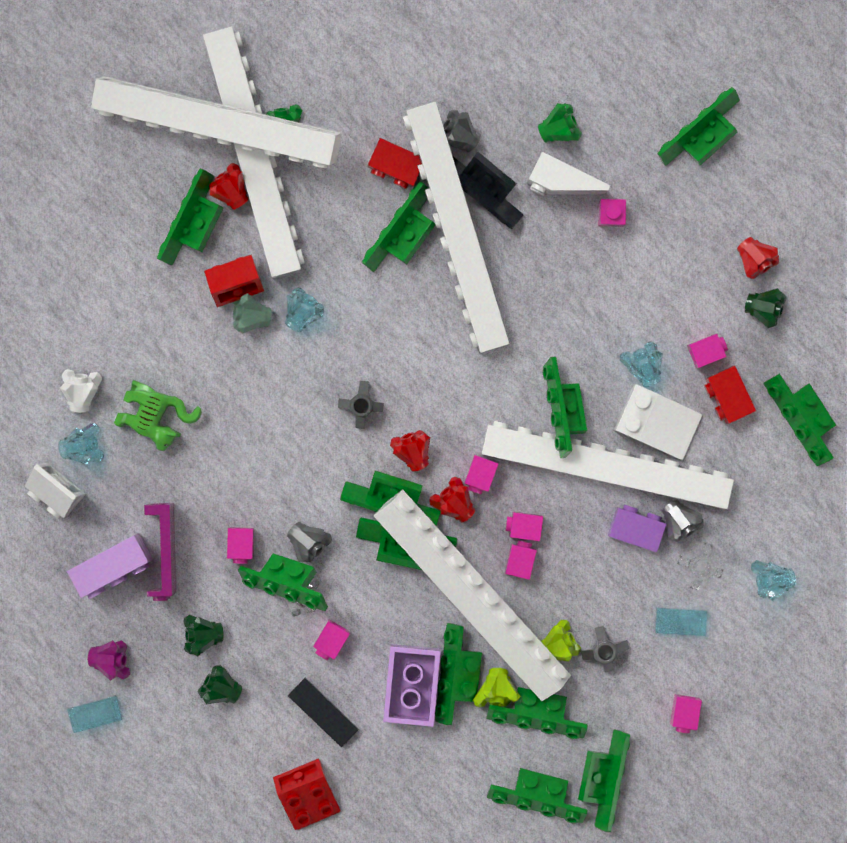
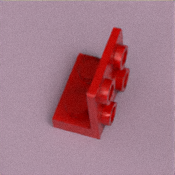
M319 758L273 777L277 795L295 830H299L341 811L327 782Z

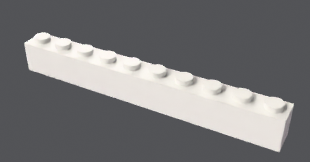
M228 27L203 34L222 104L262 114L260 104L255 105L253 95H257L254 82L247 79L246 71H250L246 56L241 57L239 47L243 46L240 33H234L233 28ZM234 143L272 278L301 271V264H305L301 249L296 250L294 240H297L298 237L294 225L289 226L287 216L291 215L288 202H282L280 192L284 191L281 177L276 178L273 168L277 167L275 156L267 155L265 150L256 148L255 151L245 150L241 148V144Z
M105 76L96 78L91 108L99 110L101 115L114 116V114L122 115V119L125 121L137 122L138 119L146 121V125L150 127L160 128L163 125L170 127L169 131L175 133L192 132L193 137L208 139L209 136L217 138L218 143L232 145V142L241 144V148L245 150L255 151L256 148L265 150V154L270 156L284 154L289 156V160L303 162L305 159L313 161L314 166L328 168V165L337 162L342 136L341 132Z
M436 101L406 110L407 116H403L406 130H412L414 140L410 141L414 156L419 155L422 164L417 166L421 179H427L429 189L425 190L429 204L434 203L437 213L432 215L436 228L441 227L444 237L440 238L443 251H449L451 261L447 262L451 276L456 275L459 285L455 286L458 300L463 299L466 306L462 313L466 324L471 323L474 332L469 334L473 348L478 347L480 353L507 345L509 344Z
M494 421L493 426L487 425L481 452L483 455L724 509L728 508L734 482L733 479H728L729 473L714 470L713 475L703 473L704 468L689 465V469L679 468L680 462L666 459L664 464L654 462L655 457L640 454L639 459L630 457L631 451L617 448L615 453L605 451L606 446L592 443L591 448L581 446L582 440L571 438L572 452L566 458H560L559 451L555 448V434L543 432L541 437L532 435L533 429L519 426L518 430L514 431L508 429L509 424Z
M401 490L388 500L376 512L374 517L538 698L543 701L561 690L571 674L435 526L429 517L425 515L404 490Z

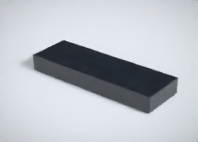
M306 677L287 695L341 748L359 730Z

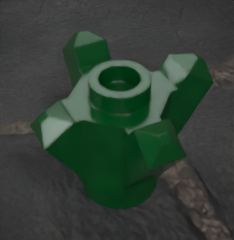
M778 288L763 293H749L745 303V313H749L757 318L767 328L777 325L778 318L782 316L787 297Z
M192 615L184 618L183 622L186 627L185 652L198 657L211 646L223 642L224 632L221 623L210 622Z
M216 665L212 668L211 674L206 676L203 685L198 689V694L203 698L206 705L221 702H231L234 704L241 695L242 685L238 684L224 667Z

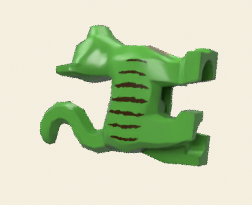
M133 380L131 390L126 391L123 401L130 404L132 402L140 404L136 415L118 413L114 424L118 427L130 426L138 434L151 438L156 445V449L165 451L168 446L172 445L176 437L181 436L180 432L171 427L159 425L169 406L175 407L177 417L182 422L188 424L197 422L201 417L202 411L199 406H196L193 412L189 414L186 412L183 401L178 397L157 392L149 385Z

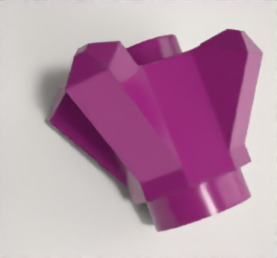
M112 640L102 646L91 647L88 652V665L99 670L110 681L115 677L123 680L128 678L130 670L126 667V643L122 640L118 642Z

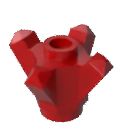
M231 163L226 168L227 171L219 174L214 179L215 181L210 183L209 189L210 196L226 203L232 210H235L245 204L249 198L244 188L243 172L240 171L239 165Z
M753 237L745 239L737 247L748 278L755 279L759 274H764L771 267L779 264L778 248L760 243L758 240H754Z
M418 430L415 433H407L401 438L393 437L391 439L390 446L394 449L393 454L405 462L411 471H419L429 465L428 450L431 437L425 432Z
M452 477L448 482L449 486L440 495H432L429 502L430 506L441 510V515L453 517L463 523L473 516L475 508L470 500L468 486H463L461 478Z

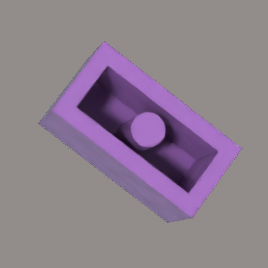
M625 504L623 509L617 507L608 536L657 552L666 527V523L661 522L662 517L649 512L646 517L637 514V508Z

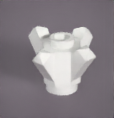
M65 370L62 374L64 384L60 389L68 400L69 409L78 413L89 411L92 399L102 380L101 375L98 372H93L88 377L86 374H75L73 370Z

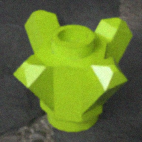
M560 620L556 626L554 625L541 642L557 660L569 662L572 656L579 655L581 647L576 643L573 634L569 631L571 627L567 620Z
M489 669L486 681L473 699L476 707H484L487 702H490V705L506 707L511 701L516 702L520 698L519 693L511 682V677L508 676L509 671L507 669Z

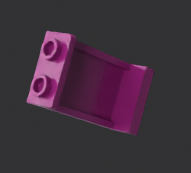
M150 503L144 505V515H160L162 588H151L147 591V597H153V601H168V599H171V596L177 593L174 503Z

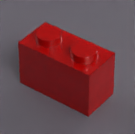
M379 138L368 163V168L372 169L371 174L382 179L386 175L395 179L393 184L407 189L408 186L414 188L420 174L417 165L422 163L419 155L414 156L413 152Z
M252 254L239 257L222 265H216L204 271L217 308L241 300L240 298L247 293L252 296L264 292Z
M735 365L705 378L707 384L704 385V388L709 398L714 397L718 405L715 407V411L720 421L725 420L726 424H730L756 411Z

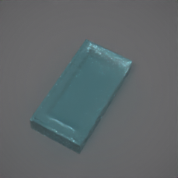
M656 607L655 633L706 636L707 611Z
M116 695L67 709L73 733L123 720Z

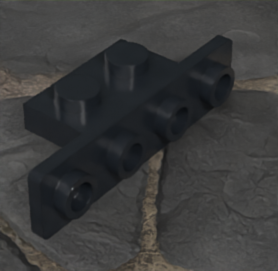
M479 152L476 153L467 166L463 165L452 155L462 190L498 218L501 223L513 229L523 217V213L505 198L517 183Z

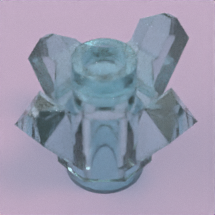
M298 287L292 290V294L287 295L285 324L292 330L302 332L309 324L323 317L324 306L318 303L313 296L306 294L302 288Z
M654 342L646 343L644 348L633 352V355L629 351L623 352L620 355V362L629 369L632 375L638 378L643 387H650L661 381L660 368L663 353L657 351V344Z
M90 423L81 430L75 428L68 437L60 440L58 447L61 457L63 459H73L85 465L89 461L101 462L104 459V454L102 450L98 449V441L95 437L99 434L98 425Z
M758 560L751 564L752 573L758 574L756 584L760 597L764 599L768 597L774 602L782 593L794 588L796 578L791 568L787 569L772 562L767 564Z

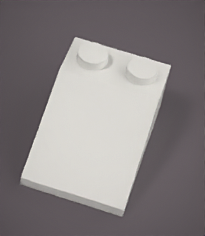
M544 152L541 153L527 181V184L531 185L530 190L542 196L544 193L605 194L610 188V185Z
M634 384L614 431L683 460L702 414Z
M48 463L36 464L25 484V487L29 490L27 494L38 503L41 500L49 506L47 510L56 518L60 516L63 518L68 517L85 496L82 490Z

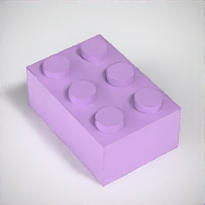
M138 533L68 570L67 573L79 596L82 598L87 595L91 599L106 591L104 586L108 583L111 587H114L128 579L127 573L132 571L133 575H136L150 567L148 562L153 560Z
M390 644L383 722L434 726L440 648Z

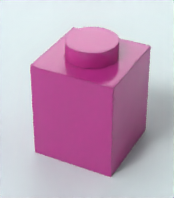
M600 199L598 226L624 227L626 225V199Z
M718 334L687 345L696 368L725 358V351H728L724 338H719Z
M474 455L464 482L469 485L468 490L481 495L483 490L488 492L498 463Z
M512 512V517L507 516L505 531L510 532L509 537L540 541L543 516Z
M229 527L227 559H233V563L248 564V559L254 558V528Z
M518 540L517 545L511 543L505 574L530 580L537 551L532 548V543Z
M329 619L313 645L317 649L315 653L325 660H328L330 657L335 660L350 635V631Z
M674 695L670 724L676 727L675 731L690 733L691 729H698L702 704L700 698Z

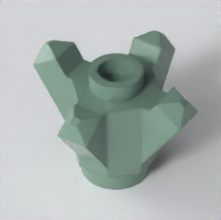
M248 293L242 296L241 300L232 302L235 304L233 309V320H235L233 327L238 332L241 331L243 334L256 328L269 326L272 315L270 307L260 304Z

